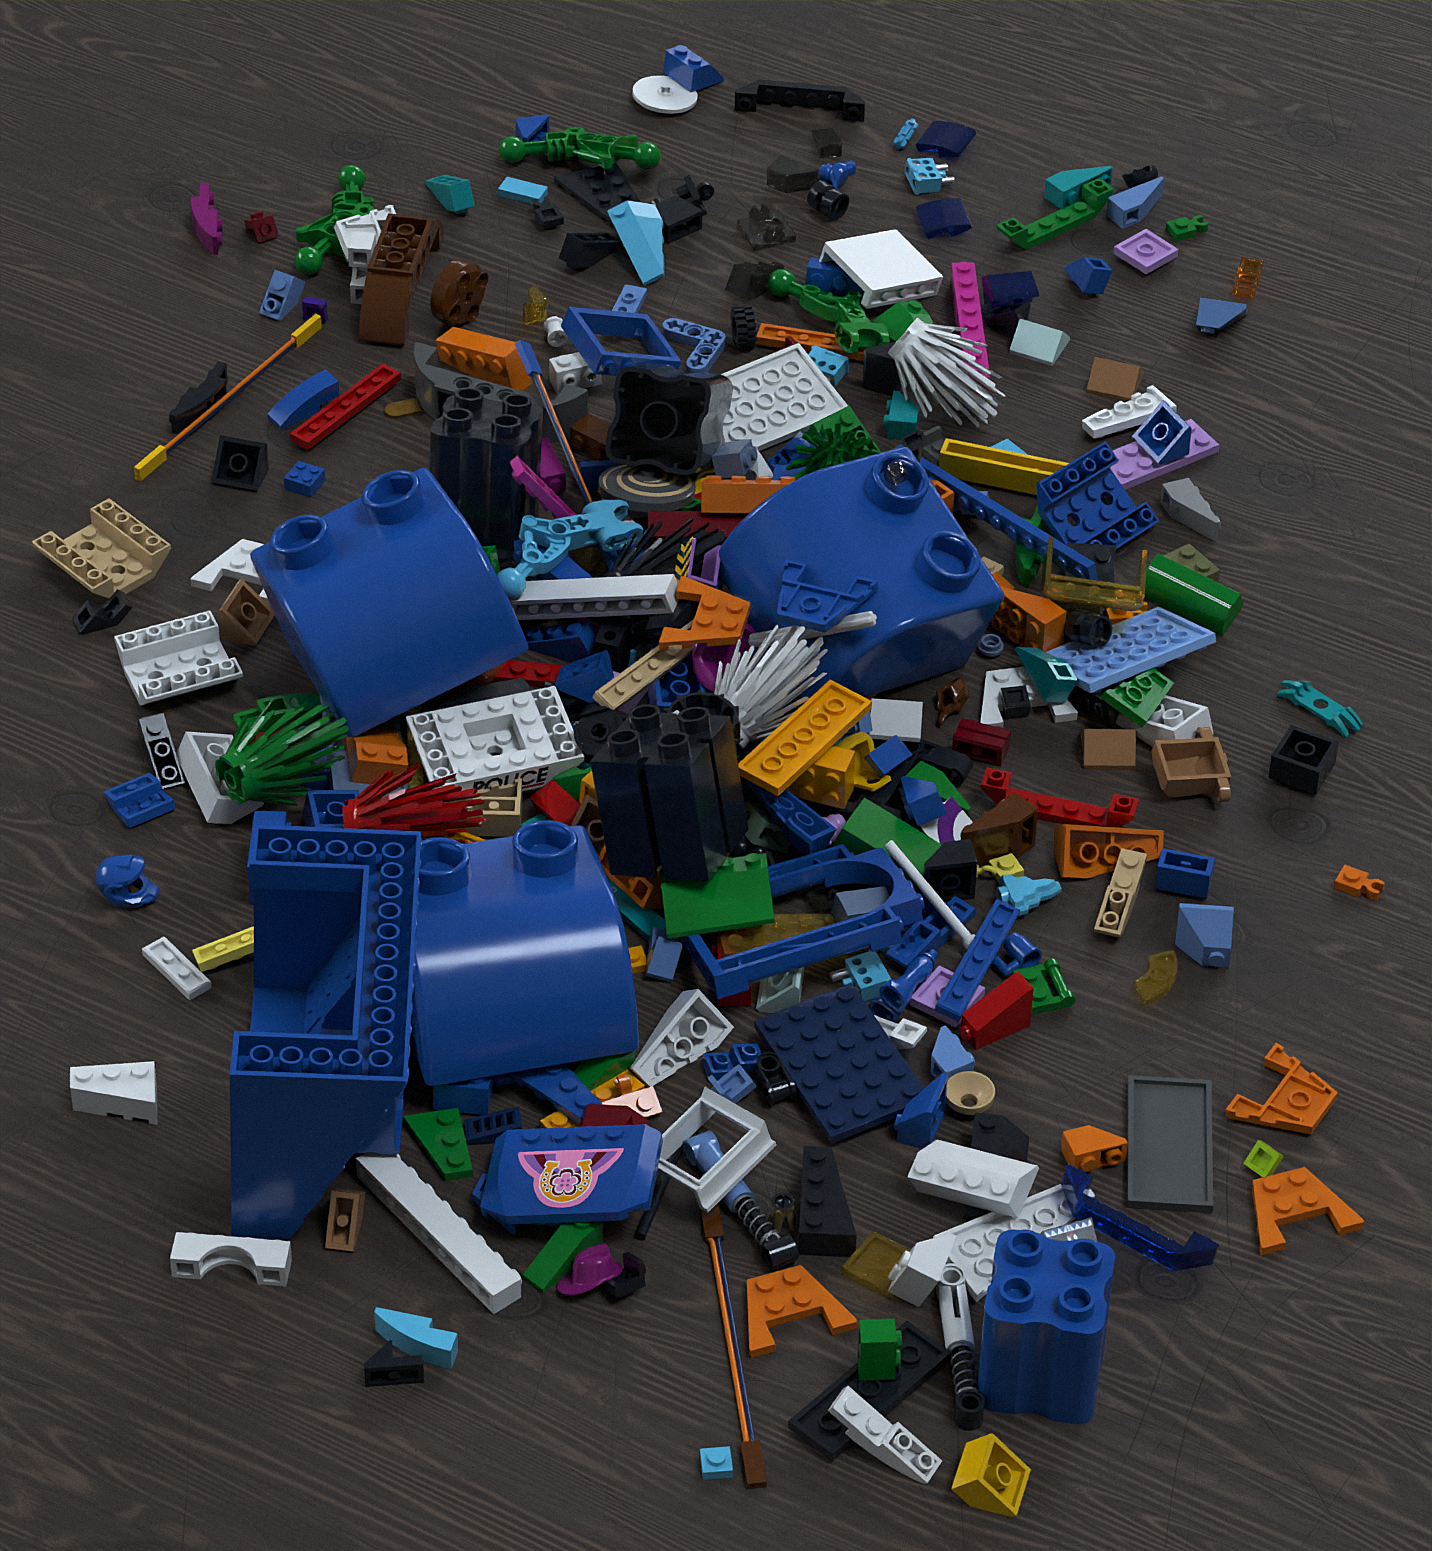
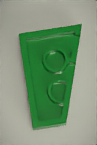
M1152 668L1136 676L1128 683L1123 682L1117 688L1105 691L1101 699L1142 728L1174 682L1155 668Z
M458 1108L403 1116V1124L415 1135L416 1142L425 1149L429 1155V1160L444 1181L473 1177V1169Z

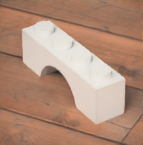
M176 1232L170 1256L172 1277L201 1280L214 1267L235 1264L250 1270L254 1274L257 1284L284 1287L287 1285L292 1262L290 1241Z

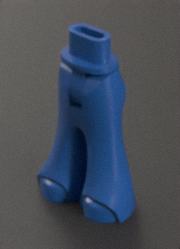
M933 949L927 953H921L911 962L902 976L885 982L879 989L880 995L869 1003V1009L873 1015L895 1022L907 1007L913 993L931 976L938 953Z

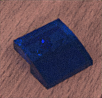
M933 121L917 141L916 147L918 152L937 150L939 158L959 157L976 135V131L958 123Z
M960 198L939 199L916 206L928 239L947 231L953 237L972 229Z

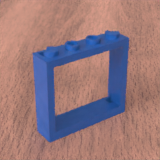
M568 307L561 324L562 329L594 374L617 376L618 372L625 367L645 364L668 365L678 370L682 362L648 314ZM594 334L639 338L651 355L605 351Z

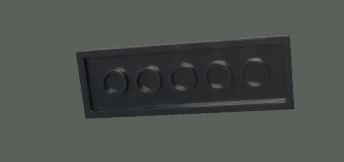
M906 1321L896 1329V1331L901 1330L902 1348H897L900 1349L901 1367H895V1379L859 1380L857 1362L788 1421V1429L833 1461L855 1442L845 1434L848 1428L828 1411L843 1388L849 1386L884 1417L950 1361L951 1352L909 1321Z

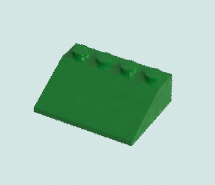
M751 853L747 856L736 858L727 857L710 881L664 879L663 871L660 869L668 939L775 923L766 853Z

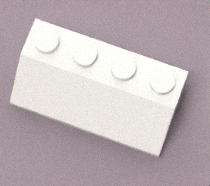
M185 732L176 755L207 823L232 824L264 805V802L253 800L242 804L235 803L226 794L230 790L225 781L219 782L215 761L220 758L219 756L226 753L233 735Z
M935 1140L917 1153L908 1174V1179L918 1192L1019 1218L1039 1167L949 1142Z

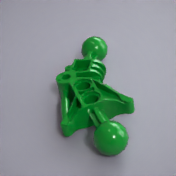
M570 127L563 132L545 133L544 141L523 142L517 136H508L502 140L498 149L500 157L510 164L520 162L525 155L547 154L549 162L569 160L570 157L577 155L578 160L595 163L604 169H611L612 165L620 159L634 160L639 168L648 170L655 168L661 159L660 149L656 144L649 141L638 144V136L635 134L623 137L585 132L581 127Z
M351 164L340 170L337 179L344 191H340L332 197V214L296 229V241L314 245V247L306 246L299 249L295 255L294 263L297 270L302 274L312 275L317 273L323 264L322 256L327 252L342 256L346 262H349L346 260L335 232L336 221L356 215L365 216L374 210V199L372 197H363V191H359L363 188L366 181L365 173L359 166Z

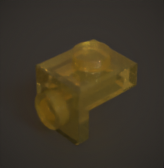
M537 286L528 287V303L523 304V321L525 324L547 320V298L545 294L540 292Z

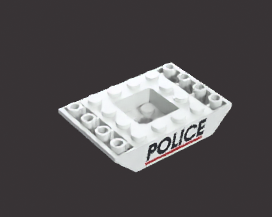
M555 686L406 716V722L429 782L457 773L455 778L446 780L445 785L440 787L454 784L455 787L461 786V791L472 788L480 791L489 789L491 784L498 783L499 786L514 783V779L522 778V791L545 786L549 781L553 780L552 777L572 767H577L584 761L583 752L575 742L573 728ZM491 753H499L500 755L492 756Z

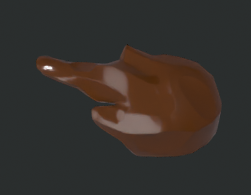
M961 677L950 681L936 691L937 710H941L937 721L939 726L943 724L947 715L955 711L961 712L962 706L969 697L967 683Z

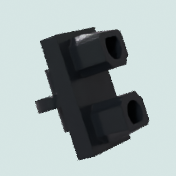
M690 175L685 176L686 184L675 188L678 196L700 208L702 216L706 215L707 212L702 201L710 200L715 192L714 187L709 182H701L695 188Z

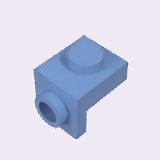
M740 1064L718 1081L713 1075L708 1077L713 1085L710 1090L735 1104L757 1087Z

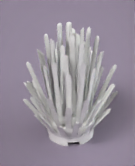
M917 317L888 351V354L895 360L905 400L907 401L908 399L906 390L907 378L925 418L928 414L923 403L926 404L930 412L932 411V406L917 381L915 373L934 402L940 404L960 426H962V420L934 387L957 411L961 410L978 428L979 423L954 397L988 425V420H986L988 414L992 417L997 415V411L991 406L1004 405L974 379L1000 397L1006 396L995 388L994 382L963 361L986 375L992 374L998 379L1002 378V376L976 362L975 356L947 343L977 354H981L982 351L973 348V345L981 347L988 345L952 334L955 330L966 331L968 328L927 324Z
M776 625L770 635L766 636L749 664L754 646H751L748 652H744L737 668L741 657L739 652L740 639H738L731 663L726 665L723 679V664L719 661L714 694H724V698L729 700L734 706H739L740 738L735 740L740 741L739 745L742 749L750 741L767 738L793 714L790 713L781 717L784 713L799 706L809 698L803 697L785 708L783 707L827 674L823 672L818 677H810L796 688L816 671L817 666L820 664L819 659L827 653L828 650L824 649L813 658L824 644L822 637H819L808 648L806 645L807 641L803 638L810 630L801 626L791 637L797 629V626L794 625L779 641H775L757 664L779 630L778 625Z

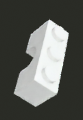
M352 231L348 246L349 267H353L350 283L351 303L362 304L367 267L376 246L375 233Z

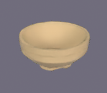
M965 1071L957 1073L948 1079L946 1102L953 1110L965 1115H975V1112L982 1113L993 1104L995 1087L987 1076L978 1072ZM964 1099H972L976 1101L977 1104L975 1106L968 1107L963 1105L961 1102Z

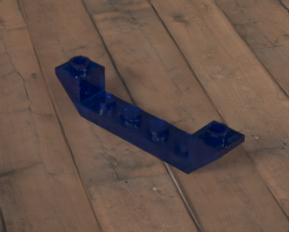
M1069 1164L1066 1166L1061 1186L1074 1218L1078 1220L1092 1218L1096 1230L1173 1271L1208 1266L1214 1262L1220 1244L1195 1231L1185 1246L1178 1244L1175 1240L1159 1234L1149 1226L1131 1219L1123 1212L1116 1211L1101 1203L1097 1198L1088 1196L1093 1177Z

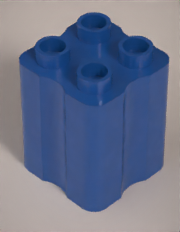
M1026 1229L1007 1230L998 1236L993 1258L992 1281L987 1289L984 1306L977 1388L985 1398V1409L1014 1415L1025 1412L1036 1413L1052 1421L1070 1424H1084L1092 1419L1096 1405L1100 1368L1102 1367L1115 1264V1253L1111 1247L1090 1239L1053 1240L1040 1233Z

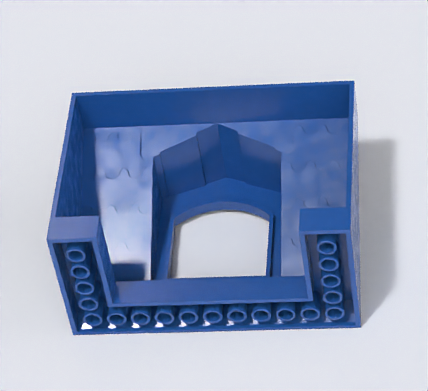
M253 824L250 855V888H253L254 992L250 1031H234L230 1066L231 1237L290 1239L304 1223V1218L321 1200L324 1191L344 1170L345 1164L354 1153H400L404 1088L409 1078L408 1060L411 1050L409 1040L412 1031L410 1022L413 1011L415 933L418 924L416 915L419 905L417 897L420 886L419 870L422 847L421 832Z

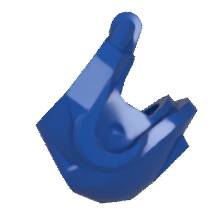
M114 855L105 858L98 865L95 876L96 886L112 905L130 908L141 907L144 904L155 902L159 894V887L142 875L145 861L141 856ZM129 884L139 885L142 887L141 890L136 893L128 892Z

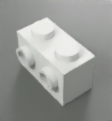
M579 352L549 359V381L557 395L566 384L583 389L602 384L601 375L592 372Z

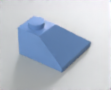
M1200 298L1196 326L1201 329L1200 332L1214 334V331H1221L1247 315V304Z
M1180 903L1175 945L1202 966L1229 968L1234 907Z

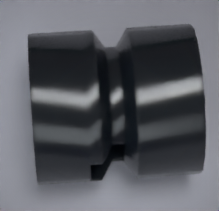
M824 180L816 182L811 187L807 196L808 205L832 220H837L845 214L850 201L847 194L835 189L834 186Z
M1082 609L1072 611L1068 615L1064 627L1065 634L1070 640L1093 647L1106 645L1110 640L1113 629L1112 622L1108 617Z

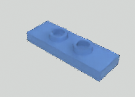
M625 284L612 311L638 313L647 296V288Z

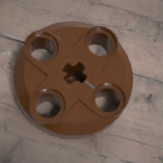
M456 259L450 262L439 274L431 293L430 307L433 316L451 327L460 326L467 321L473 322L478 316L485 294V287L489 279L488 273L483 271L479 265L468 260Z

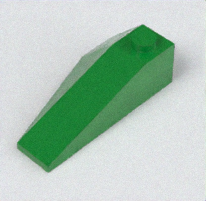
M914 300L909 302L899 301L872 321L884 323L887 327L890 341L892 339L894 341L900 339L917 317L924 323L933 324L930 315L919 302Z

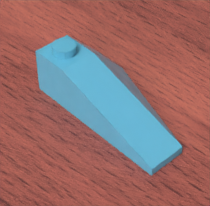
M625 201L609 209L607 212L643 285L645 286L665 276L662 244H664L662 236L663 220L654 204Z

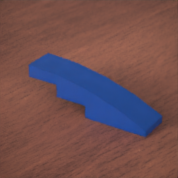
M956 896L946 904L964 926L976 915V908ZM935 908L925 920L915 922L901 937L902 943L893 945L886 952V956L903 967L908 968L911 962L921 953H927L931 949L936 951L951 939L956 932Z

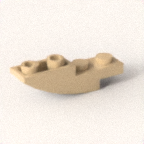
M1121 848L1110 886L1108 885L1094 932L1121 937L1140 888V880L1147 861V854Z

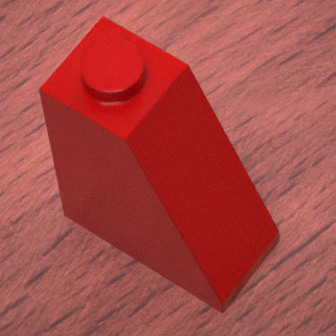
M1019 971L1012 974L962 1014L960 1034L963 1040L969 1042L975 1050L1030 1027L1034 988Z

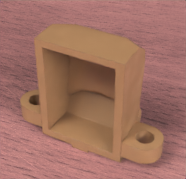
M1198 727L1196 729V738L1155 740L1151 750L1153 765L1160 787L1168 797L1203 794L1210 797L1214 796L1216 802H1228L1230 800L1231 790L1229 782L1231 774L1227 765L1228 759L1226 753H1223L1219 738L1213 737L1210 727Z

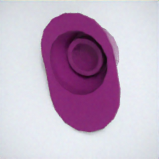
M601 1243L579 1251L576 1254L573 1270L560 1279L557 1289L564 1295L582 1294L605 1281L619 1276L622 1273L623 1267L620 1263L613 1261L607 1244Z

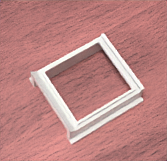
M704 1087L701 1097L662 1134L663 1143L658 1171L692 1190L699 1207L708 1213L776 1146V1142L771 1139L763 1119ZM715 1112L748 1130L699 1180L666 1161L684 1144L683 1141L689 1139Z

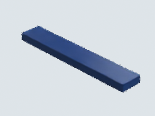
M995 900L937 1002L934 1011L957 1022L960 1021L962 1014L968 1007L1017 920L1020 909L1001 900Z

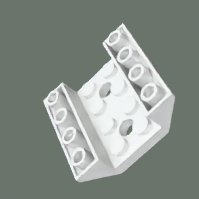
M211 611L114 636L124 674L140 706L243 677V672L236 658L229 659L220 642L219 627Z

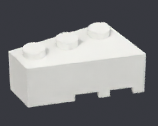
M154 1061L70 1067V1090L74 1111L103 1116L112 1113L123 1115L125 1120L132 1121L135 1117L149 1120V1124L158 1125L157 1082Z

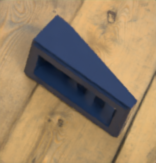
M520 1107L509 1108L464 1120L466 1143H495L496 1138L506 1130L522 1129ZM485 1127H490V1130L485 1131ZM473 1128H479V1133L474 1134Z

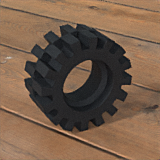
M752 305L731 307L730 319L734 345L736 348L755 346L757 344V326Z

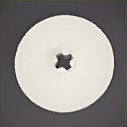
M668 76L646 77L637 81L633 86L632 94L635 101L655 112L681 113L692 109L697 103L696 91H688Z

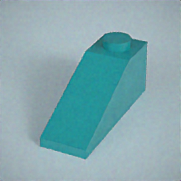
M442 175L425 180L426 186L446 210L453 211L455 214L468 212L469 207L475 206L468 179Z

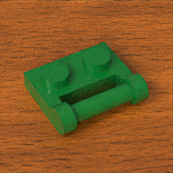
M1054 958L1048 959L1040 965L1012 970V974L1019 971L1034 988L1031 1015L1068 1008L1076 1002L1074 993L1068 989L1060 973L1061 967ZM1044 977H1051L1059 996H1052Z

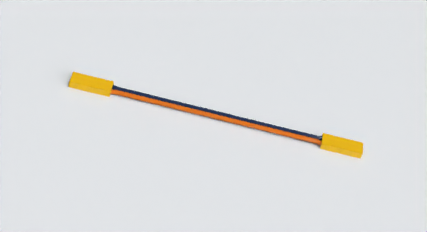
M313 315L291 334L290 341L165 446L159 445L134 466L135 479L141 482L167 460V454L197 428L293 347L298 349L322 328L321 316Z

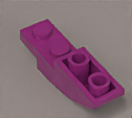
M200 183V196L191 197L192 222L201 243L213 255H218V246H223V220L218 218V211L214 209V192H210L209 183Z

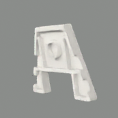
M393 205L385 206L384 210L381 211L377 209L372 210L365 216L356 215L336 221L334 229L347 261H349L348 246L352 231L375 233L377 244L381 233L379 226L384 225L388 213L396 214Z
M245 539L240 540L192 576L191 586L212 591L222 576L238 580L243 579L246 582L262 585L251 561L250 554L254 549L264 544ZM263 589L259 596L271 606Z
M1024 666L986 671L980 723L1003 727L1004 722L1000 711H1003L1001 688L1024 685L1027 688L1031 707L1048 705L1055 723L1077 720L1078 712L1068 700L1065 703L1045 702Z

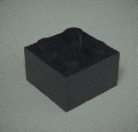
M1290 725L1271 755L1268 778L1317 795L1336 764L1339 741Z

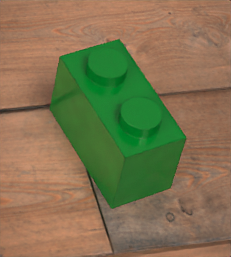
M895 1318L859 1320L857 1350L859 1380L895 1379V1367H901L900 1349L897 1348H902L901 1330L896 1331Z

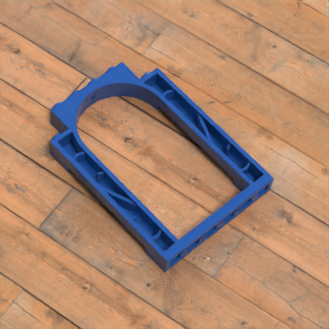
M844 844L768 866L772 898L821 883L825 887L849 883L868 884L876 887L885 886L891 896L875 910L855 918L717 960L699 934L679 937L716 997L720 999L749 990L748 984L864 948L869 947L871 952L902 943L901 931H904V926L922 921L921 909H924L925 906L921 894L915 892L912 882L905 879L903 870L896 867L894 858L888 856L882 847L854 855L853 852L850 853Z

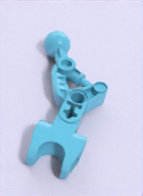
M623 500L596 501L586 505L582 510V515H573L554 520L535 518L530 515L524 516L519 532V538L525 541L522 544L523 554L521 563L515 569L506 568L497 575L508 599L511 600L521 596L526 588L525 579L528 576L549 572L564 560L569 550L598 543L606 552L623 548L625 542L627 544L631 537H625L624 535L636 531L637 536L633 543L637 542L643 534L644 529L642 526L635 522L625 523L620 521L627 516L629 508L627 502ZM617 508H621L620 511L614 513ZM537 544L546 547V552L542 554L538 550Z

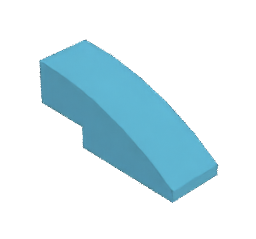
M376 1307L374 1311L375 1330L387 1341L392 1340V1344L409 1355H423L424 1362L452 1370L458 1353L457 1333L434 1329L432 1318Z

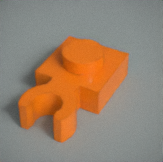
M1344 865L1334 882V889L1359 897L1360 893H1364L1369 899L1377 901L1379 892L1384 890L1385 882L1380 879L1370 880L1368 879L1369 873Z

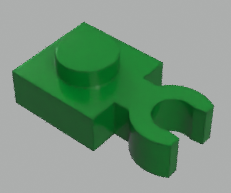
M1197 215L1192 220L1183 217L1166 222V230L1177 242L1196 237L1197 232L1203 233L1208 231L1209 223H1202V215Z

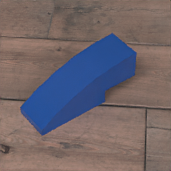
M326 369L313 375L286 394L267 414L268 418L281 430L315 415L320 411V404L340 396L339 381Z

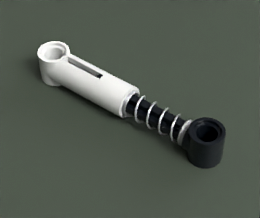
M949 1263L945 1264L940 1280L937 1283L936 1295L939 1299L945 1346L951 1352L952 1373L955 1376L953 1380L956 1385L954 1421L960 1429L973 1431L980 1428L983 1424L985 1398L975 1388L977 1386V1381L974 1380L976 1372L972 1370L975 1365L971 1361L975 1351L965 1284L966 1272L961 1266ZM953 1304H955L956 1314H954Z

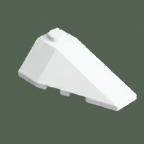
M699 989L683 991L668 1008L630 1069L647 1087L654 1086L674 1074L676 1070L688 1063L694 1062L704 1053L717 1048L734 1026Z

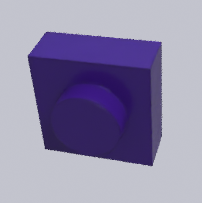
M304 297L302 301L303 320L307 321L317 314L321 316V324H325L328 319L327 300Z

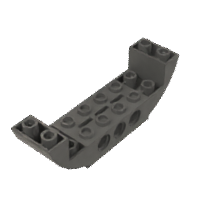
M415 342L414 370L416 396L421 407L435 420L443 415V405L447 398L454 395L455 391L460 388H477L483 391L484 398L494 401H502L503 397L509 394H523L532 399V404H537L543 408L542 439L548 438L550 443L559 441L540 396L438 368L437 347ZM566 384L556 399H550V402L566 439L570 438V427L588 413V390Z

